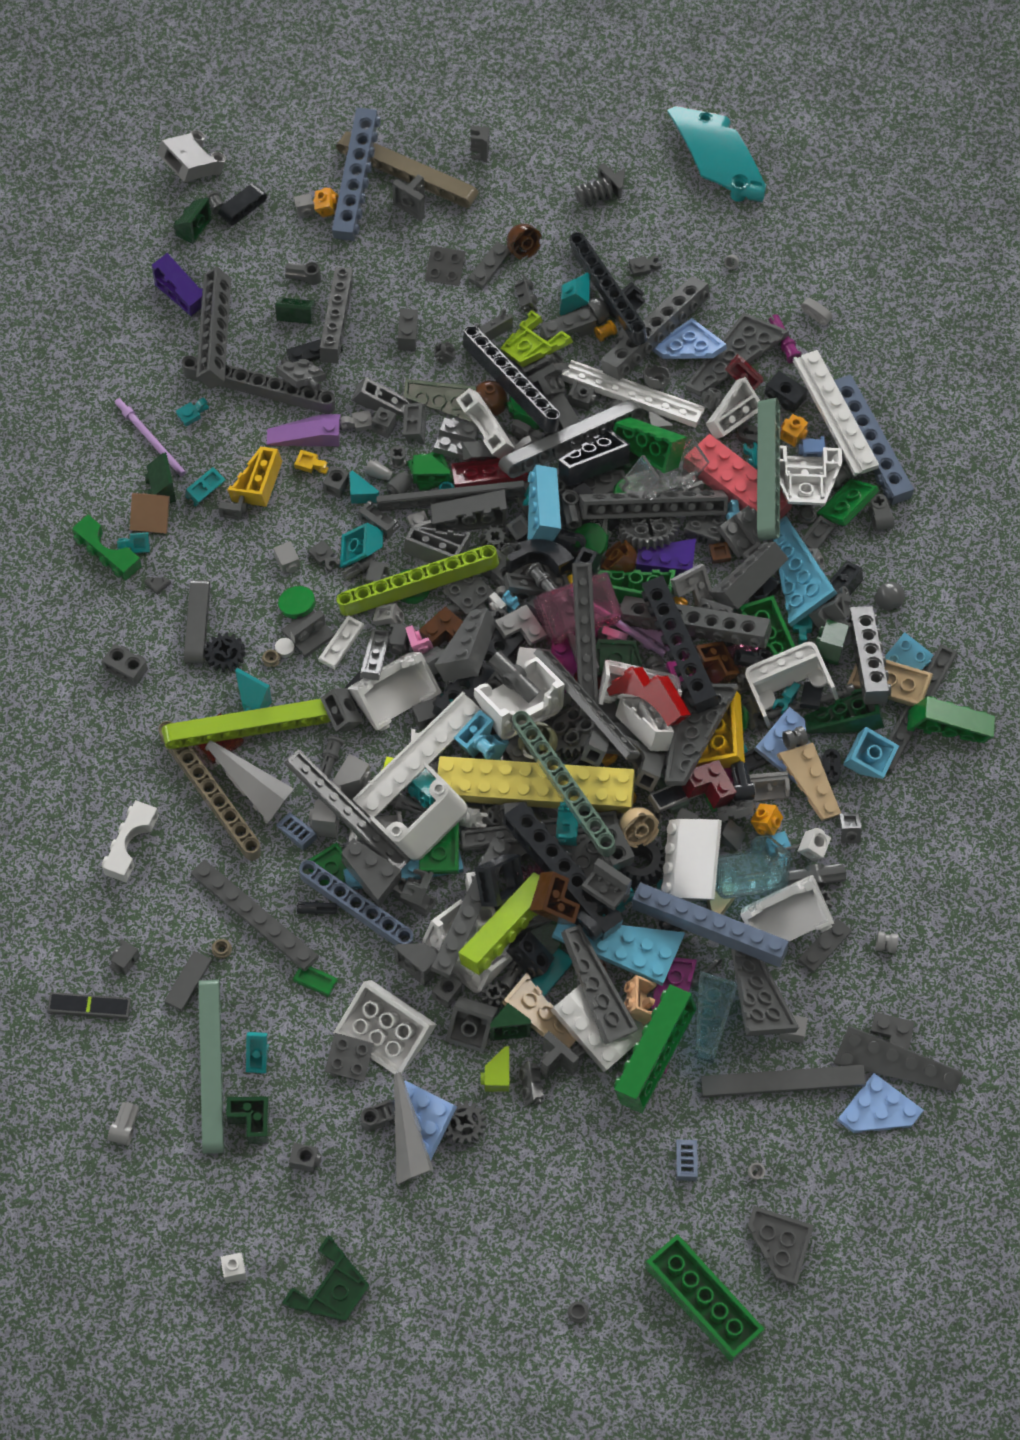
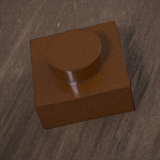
M727 542L709 544L712 564L731 561Z

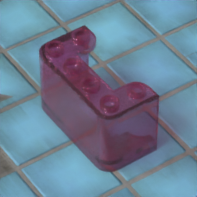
M604 572L592 576L595 629L602 627L604 624H607V627L615 625L621 620L620 618L623 614L608 573ZM573 583L536 596L533 603L542 628L547 634L548 644L554 643V645L565 642L568 635L574 634L575 636Z

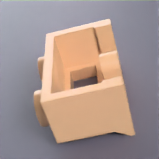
M636 975L630 981H627L624 986V992H626L624 1004L632 1019L641 1022L645 1026L652 1019V1011H648V1009L655 1003V999L647 997V994L656 987V983Z

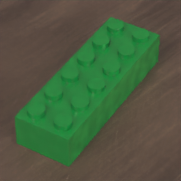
M671 984L667 990L662 992L659 1006L653 1009L650 1023L644 1026L640 1042H636L634 1045L631 1059L625 1062L624 1072L621 1078L618 1077L614 1084V1090L620 1104L639 1113L644 1112L697 1010L692 993Z
M678 1234L646 1261L645 1268L731 1363L763 1335L764 1327Z

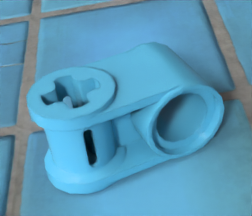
M481 734L475 738L472 747L483 753L485 759L500 760L509 741L502 740L497 734Z

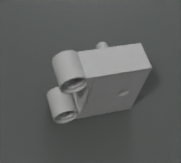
M193 130L189 134L161 140L157 153L184 182L210 175H220L226 161V156L220 152H213L210 157L204 151L202 146L205 135L197 130Z

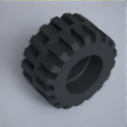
M656 840L646 846L643 843L637 845L638 848L630 846L635 856H643L649 860V866L640 869L629 865L618 870L632 880V889H635V886H639L640 882L651 886L652 882L656 884L658 878L662 875L665 857L662 854V847H658ZM615 854V859L622 858L620 854Z

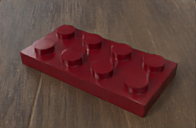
M498 457L451 464L455 488L528 481V473L516 478H510L499 468L500 459Z

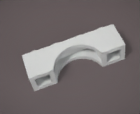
M469 388L456 399L464 413L471 418L483 434V441L492 455L501 459L515 449L479 393Z
M136 800L133 806L129 807L126 815L127 819L125 823H121L118 830L119 835L117 839L112 841L111 851L102 862L105 875L123 882H127L134 868L133 858L127 853L129 842L138 834L151 832L159 817L157 808Z

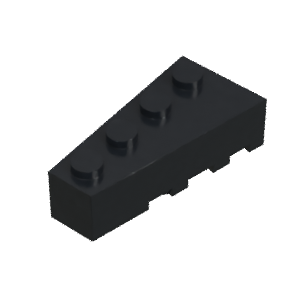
M607 428L604 430L603 435H596L593 437L592 442H585L581 445V449H574L559 459V479L568 486H572L628 464L630 444Z

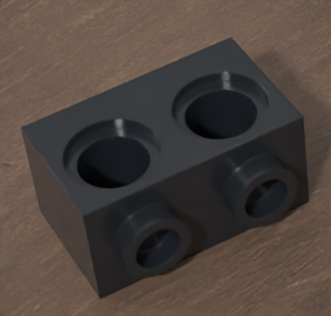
M530 930L518 934L506 950L525 973L530 975L531 979L544 975L555 959Z

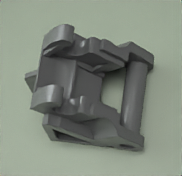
M845 586L839 588L835 596L809 614V617L818 629L821 626H825L827 619L849 625V628L852 627L851 623L846 621V618L850 617L849 605L851 598Z

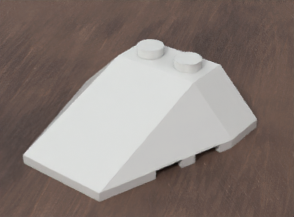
M780 446V488L788 504L826 505L842 465V448L823 447L822 457L787 456V446Z

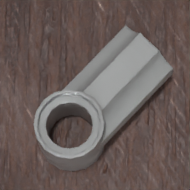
M122 1102L116 1121L112 1123L109 1129V1141L126 1146L130 1144L134 1131L133 1126L139 1112L138 1106L133 1103Z

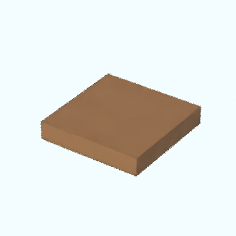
M132 493L130 530L167 533L170 496Z

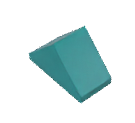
M353 470L350 472L351 504L367 503L368 501L377 503L376 496H379V491Z

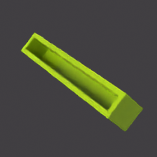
M533 873L458 952L461 965L480 975L490 967L492 961L497 956L503 953L506 946L516 939L520 931L528 926L534 916L538 915L529 910L540 875Z

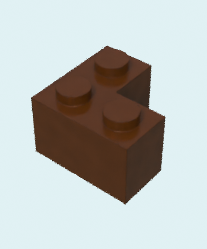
M445 606L419 631L422 639L429 638L433 647H439L445 640L447 642L451 641L463 621Z
M724 641L695 646L705 671L713 684H728L740 673Z
M554 871L540 873L529 911L561 925L575 924L580 904L564 898L569 878Z

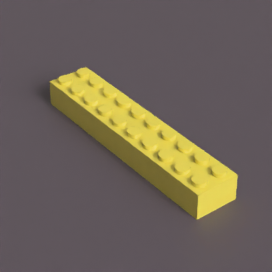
M439 756L437 774L464 802L498 805L527 802L529 807L556 809L560 806V802H564L538 763ZM555 765L549 767L550 770H555L558 768ZM564 765L595 811L607 812L616 810L617 813H625L633 808L634 769ZM561 781L559 784L566 785L568 781ZM572 796V797L570 798V800L575 801V800H577L579 797H578V796Z

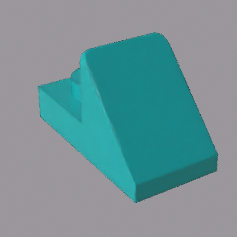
M247 1032L246 1072L266 1073L269 1044H267L268 1033Z

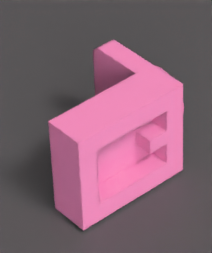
M413 625L405 628L414 652H421L423 654L433 648L429 638L422 639L420 631H415Z
M603 626L601 632L607 635L606 639L627 640L628 634Z

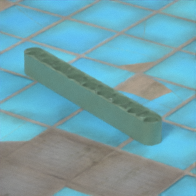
M777 398L758 401L757 534L760 541L778 539L780 537V405Z
M525 711L516 712L513 715L512 721L520 739L598 852L603 856L613 855L616 850L614 836L530 715ZM519 721H526L523 725L517 724ZM532 735L537 736V737H536L535 739H533V740L528 739L529 736H532ZM542 750L547 751L544 755L538 754ZM552 765H555V766L558 767V768L555 769V770H550V769H549V767L552 766ZM561 781H568L566 785L559 784ZM572 796H578V797H579V798H578L577 800H575V801L570 800V798H571ZM583 811L589 812L587 816H581L580 814ZM593 827H600V830L597 832L591 831ZM604 842L611 843L609 847L601 846Z
M216 979L200 980L198 983L203 1154L224 1153L220 981Z

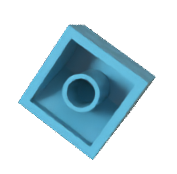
M865 727L858 733L843 765L860 775L883 779L899 745Z

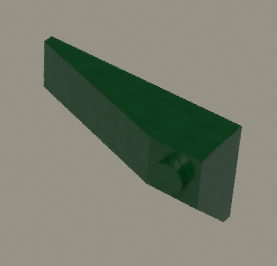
M861 688L852 691L851 696L844 699L839 698L829 707H821L819 710H815L803 717L807 734L860 732L865 727L871 730L885 728L880 704H864Z

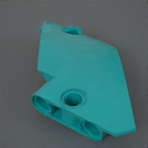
M679 106L667 110V113L683 137L702 178L730 190V197L734 201L740 202L747 197V200L763 203L766 184L736 129L729 128L731 121L727 116Z

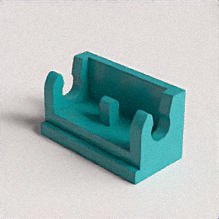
M212 467L186 489L185 497L188 500L192 499L194 506H197L215 489L223 485L226 479Z
M560 802V806H558L556 838L559 841V845L577 846L579 823L565 802Z

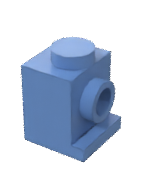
M820 436V439L809 438L802 440V444H798V455L822 457L823 447H825L824 436Z

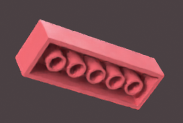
M711 434L707 435L685 457L684 468L689 472H694L696 477L711 489L723 490L728 496L729 503L730 500L737 499L740 511L748 505L757 511V470ZM780 488L781 519L791 510L792 504L787 503Z

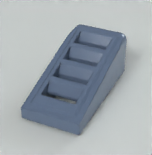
M290 812L276 824V827L302 851L317 839V834ZM291 819L292 822L287 827H284L283 825ZM296 824L297 827H295L292 831H290L289 829L292 828V827ZM301 828L302 831L298 835H295V833ZM306 833L307 835L301 840L300 837Z
M676 1139V1181H697V1140ZM681 1145L693 1146V1149H681ZM681 1153L693 1154V1157L681 1156ZM681 1161H693V1164H681ZM681 1168H693V1171H681Z

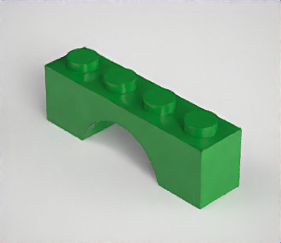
M89 514L72 528L75 542L79 545L83 544L90 555H96L103 566H109L116 577H122L127 581L142 567L140 557L128 547L113 550L103 546L100 543L103 535L102 527Z

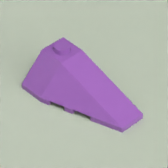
M320 414L268 428L267 446H340L341 414Z

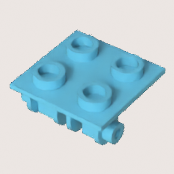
M904 632L885 655V658L889 661L923 670L925 666H929L934 655Z

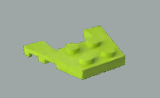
M531 310L527 314V320L519 324V330L516 333H512L500 349L504 355L521 367H524L545 357L547 354L549 355L573 343V340L563 331L559 332L549 341L532 332L531 330L543 322L540 315Z

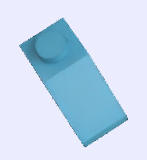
M479 710L454 739L464 751L474 758L480 751L472 747L473 741L481 734L490 735L494 721Z

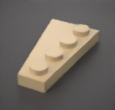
M810 743L778 753L777 757L780 761H783L787 767L786 770L794 777L801 792L805 793L808 802L821 821L839 816L841 811L814 744Z
M526 973L503 1000L502 1004L505 1006L507 1003L511 1004L531 1019V1027L542 1037L550 1031L570 1048L576 1041L575 1038L551 1012L554 1006L551 1002L548 1003L542 995L541 989L534 985L530 980V975Z

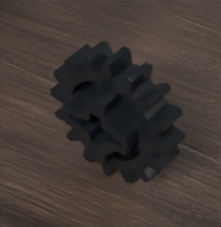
M228 632L224 636L218 633V638L212 636V642H206L207 648H204L205 660L208 661L210 667L214 665L215 671L221 668L222 673H224L228 668L232 672L233 666L239 668L238 662H244L243 657L246 656L245 645L242 643L241 638L236 639L235 634H232L230 637Z

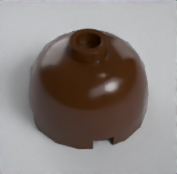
M521 223L511 228L506 238V244L511 254L522 260L521 258L527 255L530 258L538 252L541 246L539 242L540 238L542 239V235L532 225ZM521 247L523 250H526V252L520 251L519 248Z
M492 380L483 381L478 384L476 392L480 394L493 416L503 413L507 406L508 396L501 385Z
M624 540V543L619 541L604 554L606 559L601 567L603 570L624 571V573L633 572L637 564V552L626 540Z

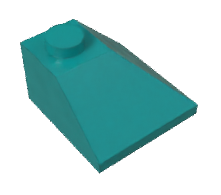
M590 273L583 274L561 285L560 315L567 314L589 303Z
M365 523L343 534L340 567H347L382 548L383 531L369 523Z
M237 668L235 673L243 711L269 707L272 703L270 685Z

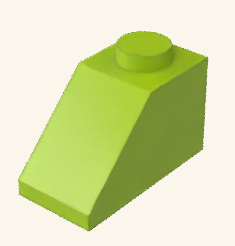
M505 1046L485 1065V1073H481V1085H485V1092H509V1046Z

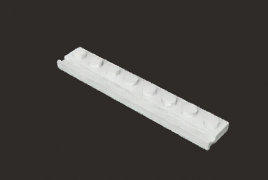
M818 350L803 354L799 358L794 357L793 363L839 448H842V455L853 476L855 477L857 474L878 469V461Z
M573 360L568 364L570 369L562 374V380L573 384L574 381H577L580 385L595 389L596 393L623 402L633 400L644 410L654 412L696 428L705 410V407L624 378L617 380L603 373L602 370Z
M462 692L380 771L352 801L369 817L372 815L376 817L425 769L423 764L427 763L429 765L455 740L454 737L479 710L482 712L483 710Z

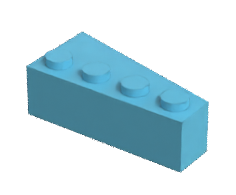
M535 465L533 471H530L528 475V540L544 539L554 541L561 530L557 468Z

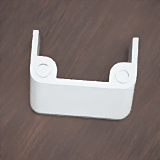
M805 642L749 666L745 672L749 686L768 729L771 728L765 711L771 709L776 700L773 692L792 685L794 681L797 683L809 678L810 683L814 687L829 685L834 699H839L820 652L812 642Z
M605 660L598 693L599 704L603 705V702L612 703V701H616L620 697H637L631 694L609 696L606 690L611 685V681L624 675L626 669L632 666L634 668L639 666ZM643 667L649 679L656 675L668 676L681 697L682 690L679 677Z
M427 763L423 764L424 767L436 778L429 788L431 796L436 801L409 828L401 822H393L385 828L373 815L370 817L414 861L422 859L468 811L464 800Z

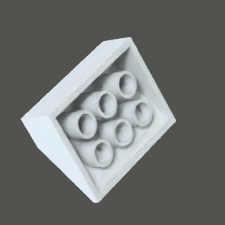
M669 820L661 891L686 901L714 900L722 820Z
M370 980L363 982L333 1033L374 1043L370 1058L393 1074L398 1072L402 1074L426 1043L437 1024Z
M581 984L551 1009V1012L582 1048L586 1050L587 1054L603 1072L609 1069L642 1038L644 1026L641 1022L634 1020L638 1027L635 1033L605 1045Z

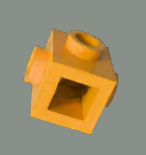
M331 188L315 191V198L313 200L314 210L321 217L335 215L338 194Z
M792 414L789 419L786 418L781 426L780 439L796 447L801 439L804 440L809 432L807 430L808 422L804 418Z
M760 803L750 822L758 834L774 836L781 825L783 816L777 805Z

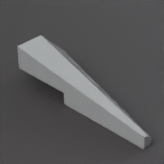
M211 740L205 747L206 751L209 750L216 758L215 762L218 765L221 764L227 771L226 775L241 794L247 796L253 803L255 811L258 810L264 817L263 821L268 824L289 798L294 788Z
M401 1072L394 1074L397 1185L434 1170Z

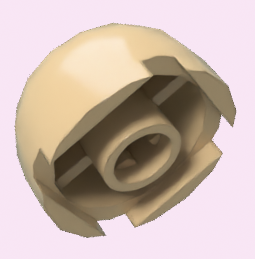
M632 808L625 812L620 819L619 826L631 847L638 848L637 845L642 843L644 846L648 845L656 838L659 832V821L651 811L645 808Z

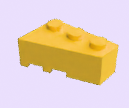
M260 447L247 463L248 466L244 472H240L237 476V481L227 489L233 502L238 503L241 495L244 496L245 503L267 507L283 462L278 449Z

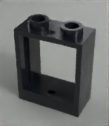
M502 854L474 868L481 906L498 907L504 904L524 883L519 854ZM503 866L507 889L500 892L495 868Z

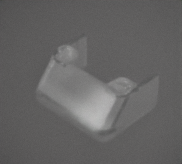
M691 439L683 450L679 468L664 474L657 468H653L645 455H643L620 482L619 487L625 493L651 500L662 493L686 485L688 487L693 485L697 481L696 478L709 464V460L695 440Z

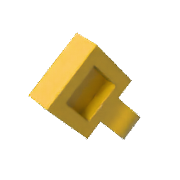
M304 450L300 451L294 463L296 469L310 473L313 472V469H316L318 472L326 474L329 467H326L328 462L318 460V454Z

